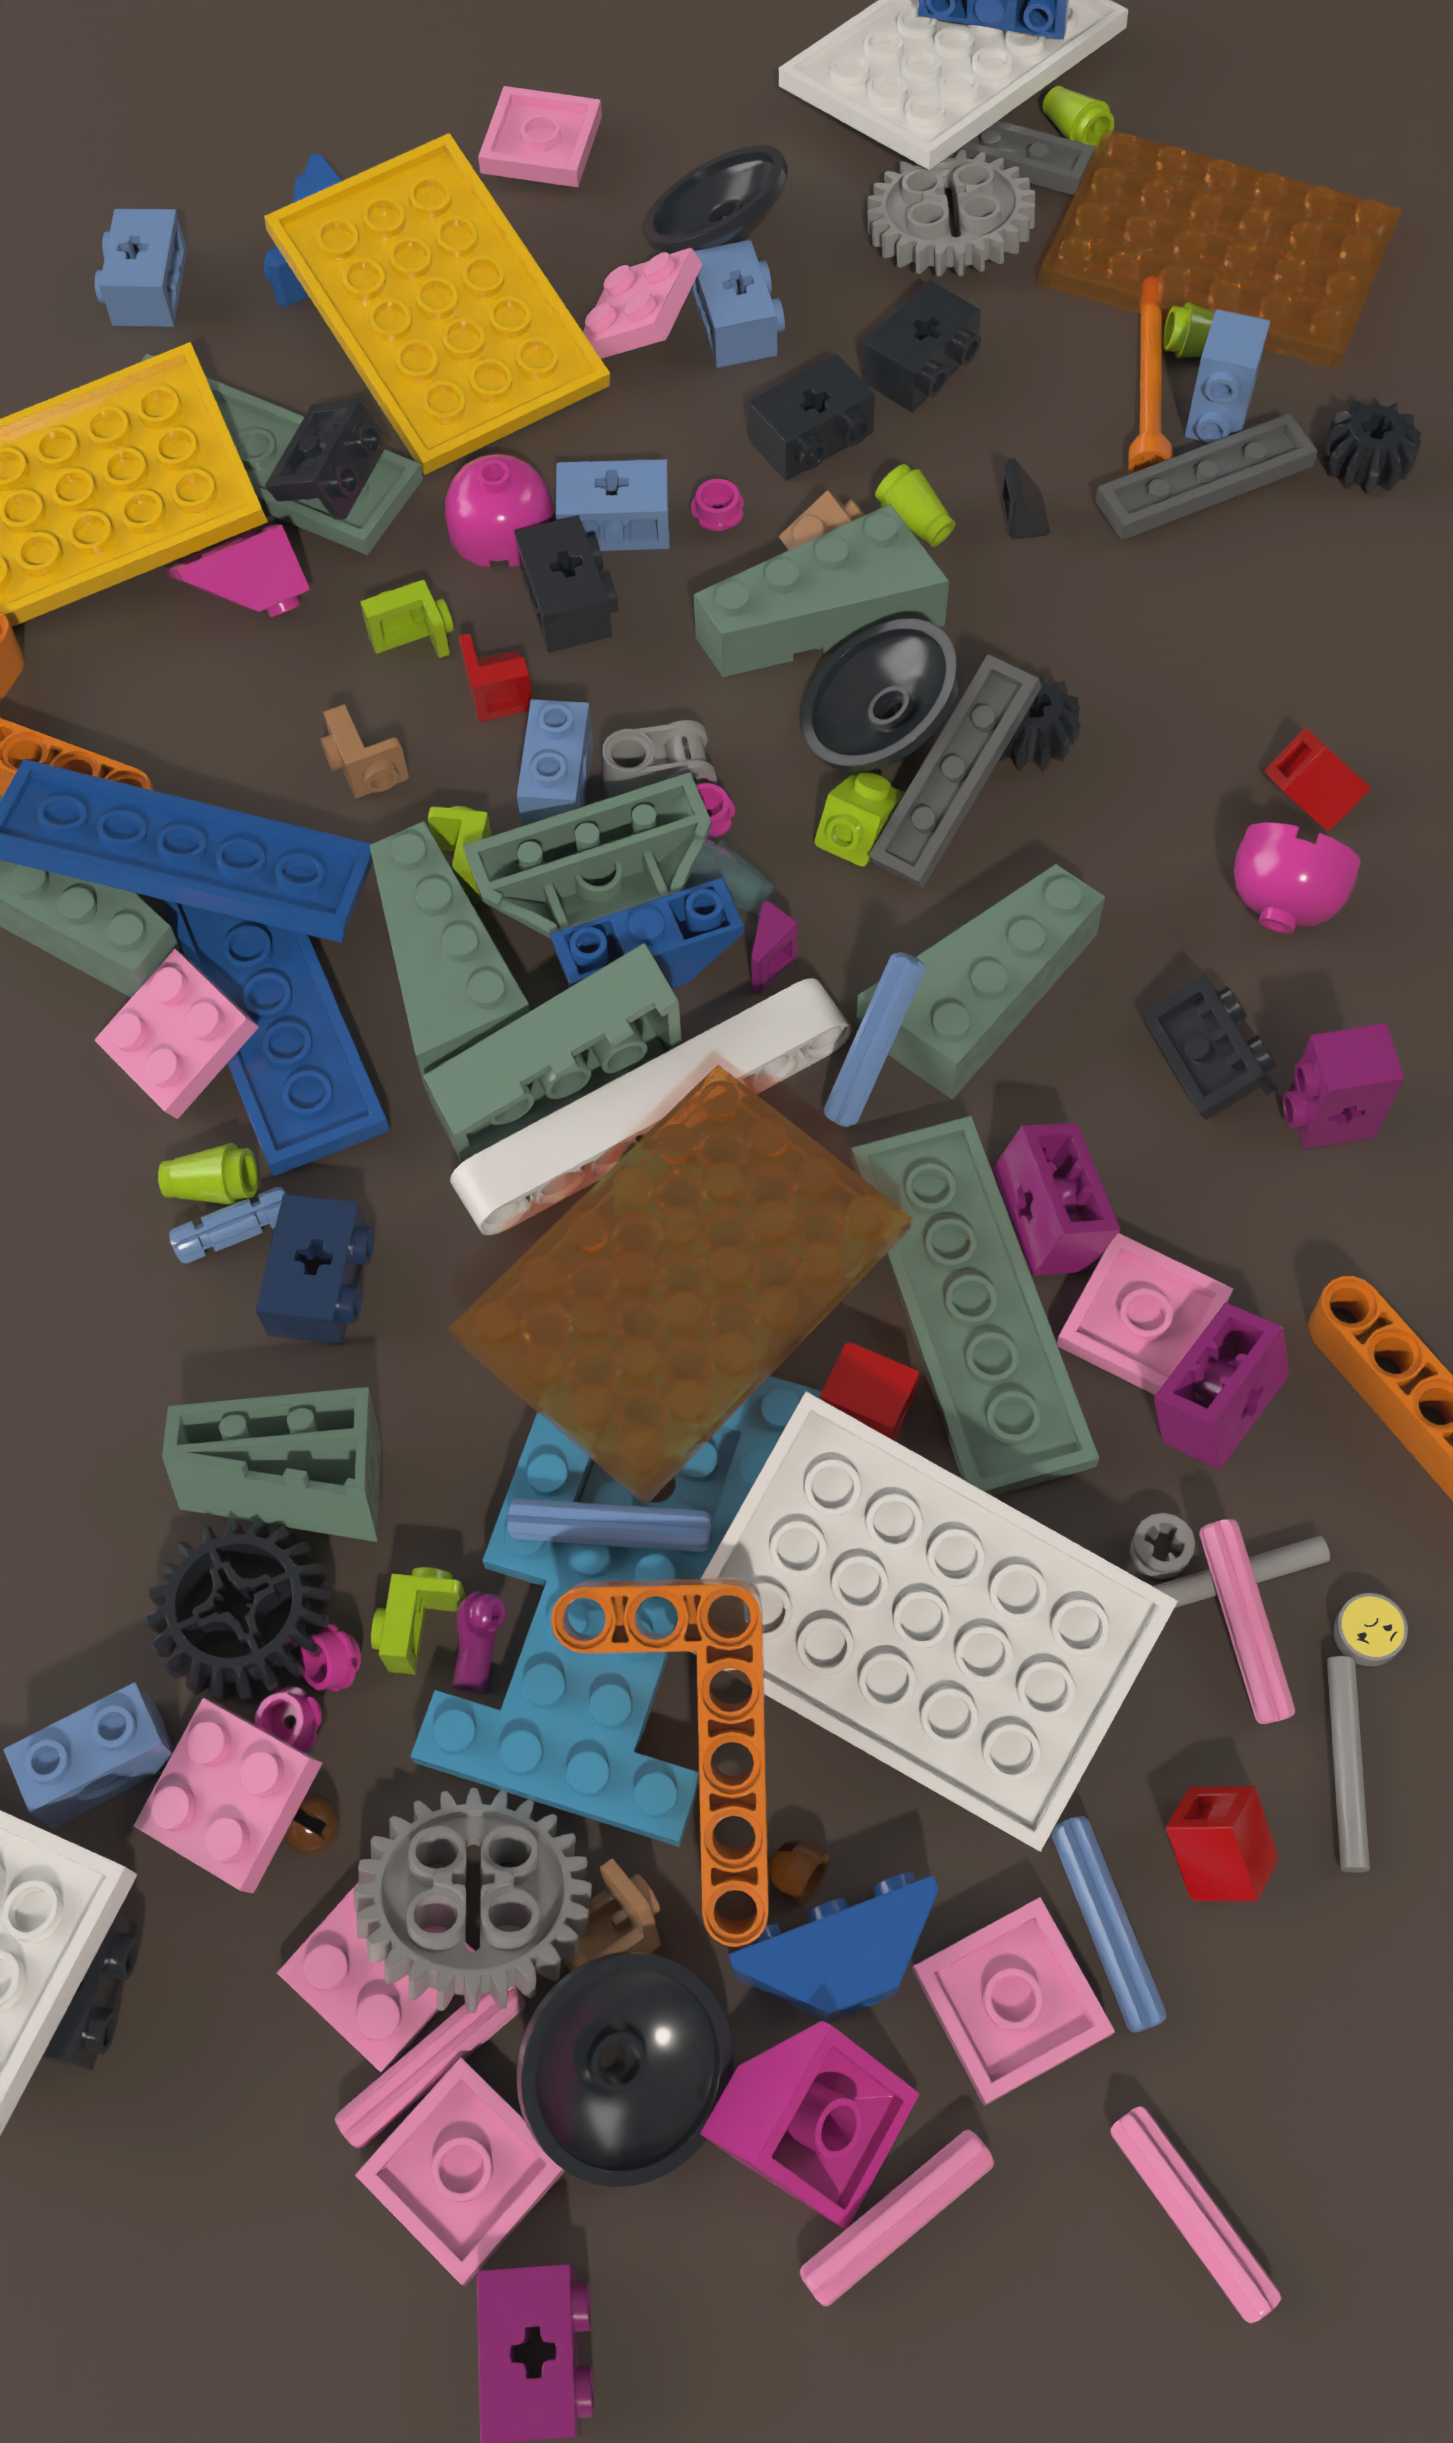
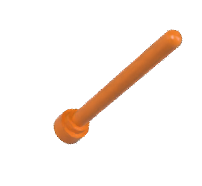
M1148 280L1141 287L1140 435L1136 437L1129 447L1128 470L1130 474L1173 458L1172 445L1162 434V287L1156 280Z

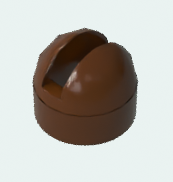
M306 1795L295 1816L302 1810L307 1815L318 1819L326 1825L321 1834L317 1835L294 1821L293 1818L284 1835V1839L298 1853L312 1856L321 1854L333 1846L339 1836L341 1824L336 1809L328 1800L318 1795Z
M798 1840L785 1842L769 1861V1873L772 1884L782 1895L803 1906L813 1897L821 1885L829 1867L830 1855L811 1843Z

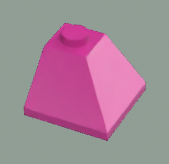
M262 525L164 567L170 579L252 611L260 612L266 609L269 617H274L300 605L297 595L310 590L282 525Z
M821 2021L739 2065L700 2134L753 2172L846 2230L920 2093L835 2027Z

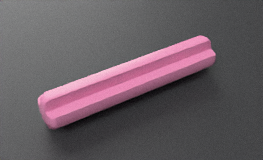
M1224 1519L1209 1523L1200 1529L1199 1535L1255 1719L1259 1724H1269L1288 1719L1295 1714V1706L1239 1524L1235 1519Z
M515 1986L508 1988L507 2008L500 2009L490 1993L480 1995L479 2005L475 2013H469L465 2004L337 2113L335 2122L346 2140L356 2148L365 2147L432 2089L460 2057L465 2060L520 2013L526 2004L522 1994Z
M1143 2106L1133 2108L1111 2127L1112 2138L1243 2320L1250 2324L1259 2321L1279 2304L1282 2299L1281 2292L1147 2108Z
M971 2130L963 2131L805 2263L800 2270V2275L815 2299L823 2306L831 2305L990 2171L995 2162L983 2141Z

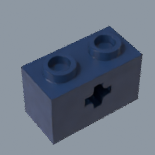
M283 1194L256 1307V1313L268 1336L343 1345L348 1323L356 1324L361 1310L362 1290L360 1285H356L360 1265H369L374 1249V1229L367 1227L358 1202Z

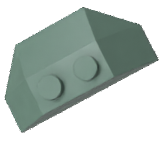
M689 772L463 845V851L482 901L551 939L550 934L683 891L711 829V819Z

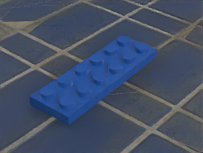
M23 759L0 801V860L340 943H343L373 864L369 846L371 844L26 759Z
M163 900L184 956L193 962L259 1026L254 1034L231 1058L228 1066L273 1177L389 1132L390 1129L308 935Z

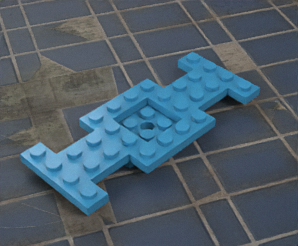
M633 1151L613 1205L614 1215L617 1218L671 1233L634 1337L571 1319L482 1560L485 1569L544 1586L502 1708L497 1710L435 1690L410 1757L416 1764L680 1847L700 1787L699 1772L637 1753L670 1652L580 1653L571 1651L561 1645L553 1634L551 1625L553 1607L567 1590L578 1583L587 1581L701 1579L805 1391L817 1398L822 1393V1391L762 1374L796 1269L800 1268L859 1285L877 1229V1218ZM614 1403L580 1503L706 1511L710 1513L712 1519L711 1542L708 1550L699 1552L513 1539L509 1535L507 1529L508 1510L511 1501L517 1498L564 1502L579 1501ZM654 1473L665 1474L676 1484L674 1493L667 1500L658 1503L649 1502L638 1493L640 1482L646 1476ZM655 1596L647 1598L640 1604V1621L647 1630L652 1633L662 1634L673 1629L678 1620V1614L672 1602L666 1598ZM575 1599L569 1606V1622L579 1633L593 1635L604 1629L606 1620L604 1610L593 1599Z

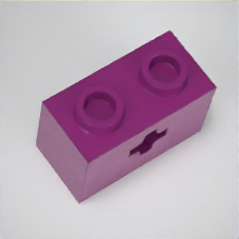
M1387 1023L1310 1036L1301 1061H1297L1295 1064V1076L1289 1091L1283 1094V1112L1286 1123L1291 1129L1297 1128L1303 1150L1376 1138L1405 1080Z
M1078 1123L1021 1126L992 1170L1032 1276L1087 1272L1118 1234L1120 1227Z
M1225 1302L1154 1396L1163 1444L1221 1470L1290 1375L1284 1327Z
M570 2264L477 2271L480 2443L572 2438L582 2435L581 2418L594 2417L595 2410L592 2366H579L578 2332L591 2331L589 2281L576 2282L575 2266ZM540 2327L542 2340L548 2343H555L557 2349L556 2360H548L543 2363L542 2378H533L531 2363L519 2362L518 2359L519 2345H526L531 2342L532 2328Z

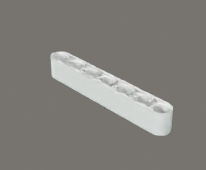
M817 979L802 980L471 1156L454 1170L450 1183L482 1234H499L628 1165L633 1151L648 1154L838 1050L850 1037L851 1025Z

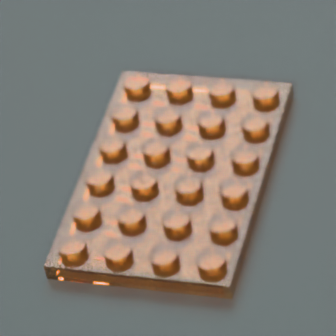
M1106 129L1042 263L1038 285L1140 314L1143 305L1153 304L1160 308L1162 320L1164 321L1167 320L1169 311L1173 306L1184 307L1187 302L1212 312L1218 309L1270 320L1264 349L1340 370L1397 227L1402 208L1335 191L1328 187L1287 178L1277 173H1269L1239 165L1228 160L1187 151L1180 147L1139 138L1128 133Z
M717 1065L449 1329L454 1340L646 1506L911 1228L912 1217L720 1065Z

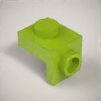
M425 580L395 590L384 591L377 596L360 601L368 636L376 654L429 636L439 658L450 655L446 634L454 631L452 618L443 598L434 601Z
M854 772L828 794L815 837V845L858 866L864 867L871 861L868 856L876 844L879 834L884 830L905 795V792L891 787L890 782L880 775Z
M454 806L451 808L431 807L427 820L433 838L440 850L455 851L451 869L471 904L481 905L482 898L465 857L463 845L492 836L488 813L475 811L464 806Z
M420 1567L413 1569L412 1575L392 1574L386 1609H376L371 1631L372 1649L379 1650L378 1655L388 1672L416 1675L426 1609L457 1611V1607L466 1597L461 1582L453 1580L451 1573L436 1568Z

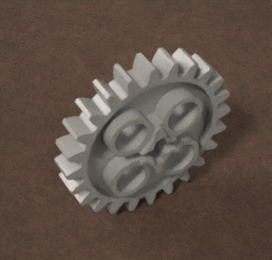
M960 150L955 158L947 157L930 170L919 164L913 166L902 161L900 162V174L886 171L884 173L885 183H875L873 185L874 195L868 196V234H872V245L874 247L882 246V257L884 258L897 255V266L900 268L915 262L916 273L918 274L922 273L928 266L935 267L937 276H942L947 267H954L959 276L964 275L965 266L973 265L980 272L985 271V260L989 259L995 263L1002 264L1004 263V252L1019 253V242H1028L1030 240V229H1033L1035 226V190H1030V179L1028 177L1019 178V168L1017 166L1004 170L1003 158L987 163L985 152L979 153L974 159H967L965 150ZM945 188H950L952 191L954 224L958 237H952L950 233L949 209Z
M477 1788L470 1789L466 1804L456 1805L448 1791L441 1792L440 1810L434 1812L421 1801L414 1802V1822L410 1824L402 1818L392 1816L390 1818V1839L373 1836L371 1839V1859L360 1860L358 1865L359 1885L354 1886V1911L358 1912L356 1913L358 1938H366L367 1960L369 1963L385 1960L384 1980L388 1985L408 1975L409 1999L413 2001L419 1998L429 1987L436 1989L437 2009L442 2011L448 2006L454 1994L464 1995L465 2005L469 2013L476 2012L480 1995L488 1993L491 1994L494 2002L500 2009L507 2008L508 1988L516 1986L528 1998L534 1997L536 1992V1973L556 1981L560 1976V1957L575 1959L578 1950V1935L586 1934L588 1928L589 1910L587 1908L590 1907L592 1886L590 1882H586V1857L574 1856L576 1841L574 1834L556 1837L557 1816L554 1814L546 1816L538 1822L533 1821L534 1801L530 1799L522 1803L516 1811L507 1809V1792L502 1790L496 1795L491 1805L482 1804ZM474 1844L480 1848V1948L475 1952H470L465 1946L466 1849ZM510 1862L520 1866L508 1868L502 1867L499 1864ZM436 1863L447 1865V1867L439 1869L428 1868L427 1866ZM505 1925H513L520 1927L521 1930L515 1932H505L497 1928ZM434 1926L448 1929L445 1932L436 1934L424 1931L426 1928Z

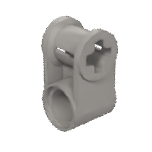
M681 720L669 725L640 729H622L612 733L603 744V789L607 797L612 798L689 772L695 785L702 783L716 784L715 769L707 762L704 750L708 741L705 727L699 722ZM682 738L687 739L686 746H683Z

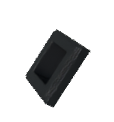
M1016 458L1007 459L1006 463H1004L1000 499L1008 536H1011L1012 540L1048 535L1050 527L1041 491Z

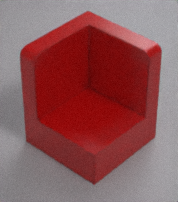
M470 633L460 635L459 641L464 668L479 723L528 712L530 701L533 698L524 657L520 658V654L517 651L477 659Z
M1307 727L1264 770L1287 796L1326 830L1333 829L1371 790V787Z
M847 1343L844 1345L819 1399L895 1441L917 1395L920 1372L854 1343Z
M1189 1787L1166 1826V1831L1189 1897L1195 1901L1258 1902L1278 1862V1853L1256 1787Z

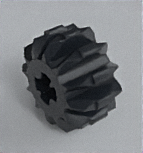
M1376 397L1373 398L1368 406L1353 400L1346 411H1337L1335 418L1331 421L1323 446V459L1329 462L1331 477H1345L1346 489L1358 484L1365 488L1368 495L1376 485L1384 490L1391 491L1398 480H1406L1408 474L1413 470L1421 445V432L1415 429L1414 415L1399 414L1398 402L1386 407L1381 406Z
M1044 671L1038 676L1042 688L998 761L1014 758L1018 771L1027 762H1034L1042 772L1049 765L1050 759L1063 762L1069 754L1070 746L1074 745L1075 740H1078L1081 723L1079 722L1080 706L1078 704V697L1067 695L1068 689L1066 688L1065 681L1052 685L1047 683Z

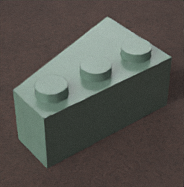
M369 1387L168 1406L162 1459L180 1510L253 1522L256 1518H259L266 1524L378 1542L381 1436Z

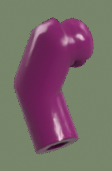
M476 1591L466 1596L457 1607L458 1652L452 1687L456 1690L475 1694L485 1693L487 1690L496 1630L502 1626L506 1616L505 1605L501 1598L495 1594H484L483 1592Z

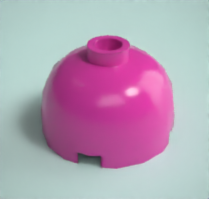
M493 454L482 456L465 464L451 481L445 498L444 513L450 543L461 557L483 567L491 568L490 560H508L509 567L518 566L514 531L553 522L555 518L552 499L546 481L529 463L510 455Z
M1269 822L1253 824L1247 828L1244 839L1240 842L1234 865V876L1239 896L1250 910L1260 915L1258 922L1263 927L1275 932L1290 934L1294 932L1296 926L1312 927L1328 921L1346 905L1354 890L1358 878L1357 873L1361 864L1360 857L1350 847L1321 833L1318 835L1316 844L1297 839L1299 827L1294 825Z

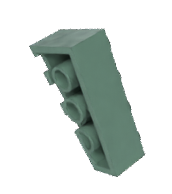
M889 504L695 593V635L697 641L722 677H727L791 662L794 660V654L816 649L822 650L823 654L837 651L844 645V642L849 641L861 632L892 620L919 619L930 622L937 627L945 626L949 580L892 505Z
M0 860V927L130 998L134 996L174 949L182 953L171 926L136 893Z
M423 821L369 846L415 1055L425 1091H427L423 1078L424 1075L437 1068L442 1062L454 1058L529 1013L530 1008L498 949Z
M1055 864L918 955L916 958L925 964V972L888 1056L953 1100L1097 936L1105 896ZM879 982L857 996L855 1033H857Z
M643 943L454 1058L442 1062L437 1068L424 1075L423 1078L431 1106L461 1163L681 1045L679 1001L648 947Z

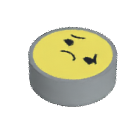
M1364 1593L1351 1598L1345 1603L1335 1618L1333 1634L1338 1648L1345 1656L1355 1658V1663L1359 1665L1373 1667L1383 1665L1397 1655L1406 1642L1408 1626L1402 1610L1392 1600L1383 1595Z

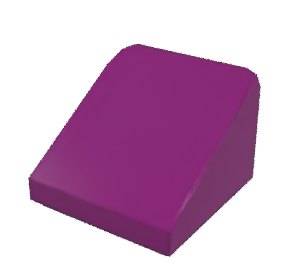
M766 900L762 903L751 957L752 989L758 994L761 991L764 992L798 957V922Z

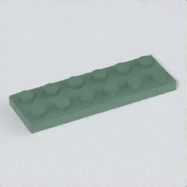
M147 353L141 362L154 356ZM206 377L263 512L368 555L422 482L421 464L384 450L346 519H333L318 498L277 502L265 487V484L304 416Z
M972 1116L851 1148V1162L869 1214L871 1217L877 1218L876 1234L962 1480L991 1496H997L1097 1467L1100 1459Z

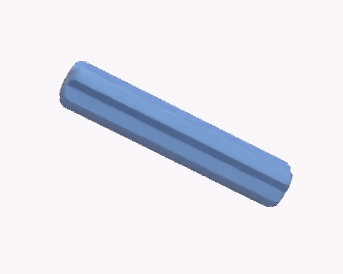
M899 952L891 955L824 1107V1115L838 1125L844 1127L855 1125L862 1114L925 972V964L918 958Z
M517 1498L511 1501L508 1510L507 1529L510 1537L518 1540L704 1552L708 1550L711 1542L712 1519L710 1513L701 1510Z
M1085 1816L1064 1820L1054 1826L1051 1836L1127 2028L1131 2032H1141L1155 2027L1166 2019L1167 2012L1091 1824Z

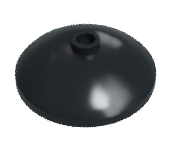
M767 145L745 147L721 155L684 176L670 187L649 211L644 223V232L650 244L659 251L672 254L688 248L697 251L745 241L749 234L765 219L784 189L788 175V165L782 152L775 147Z
M898 619L881 623L850 639L825 662L806 694L802 709V731L810 749L826 765L846 772H864L894 764L914 753L941 727L956 700L962 676L961 660L957 648L942 629L930 622L919 619Z
M636 1951L617 1952L598 1957L577 1967L561 1979L544 1997L534 2012L522 2040L517 2065V2090L521 2112L533 2139L542 2151L563 2170L583 2181L607 2187L635 2186L650 2182L675 2170L698 2151L707 2140L700 2132L733 2076V2043L725 2013L713 1992L697 1975L677 1962L657 1954ZM617 2044L619 2053L616 2061L611 2066L602 2068L600 2060L603 2051L608 2046Z

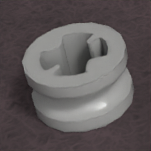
M1167 1513L1150 1515L1142 1520L1131 1540L1130 1555L1132 1563L1141 1574L1149 1579L1166 1581L1176 1578L1183 1573L1194 1554L1195 1539L1193 1532L1187 1523L1176 1515ZM1159 1533L1167 1534L1173 1538L1171 1549L1180 1553V1556L1175 1559L1173 1554L1169 1553L1165 1561L1157 1560L1152 1557L1154 1546L1144 1541V1539L1150 1536L1152 1541H1156Z

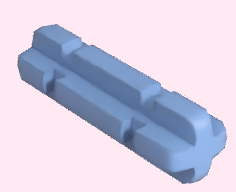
M275 1187L257 1194L259 1201L250 1203L249 1198L201 1217L202 1224L194 1226L193 1222L190 1221L173 1228L169 1232V1237L177 1258L181 1263H189L206 1256L205 1249L213 1247L215 1252L263 1233L262 1226L270 1224L272 1229L275 1228L282 1197L286 1192L282 1187Z

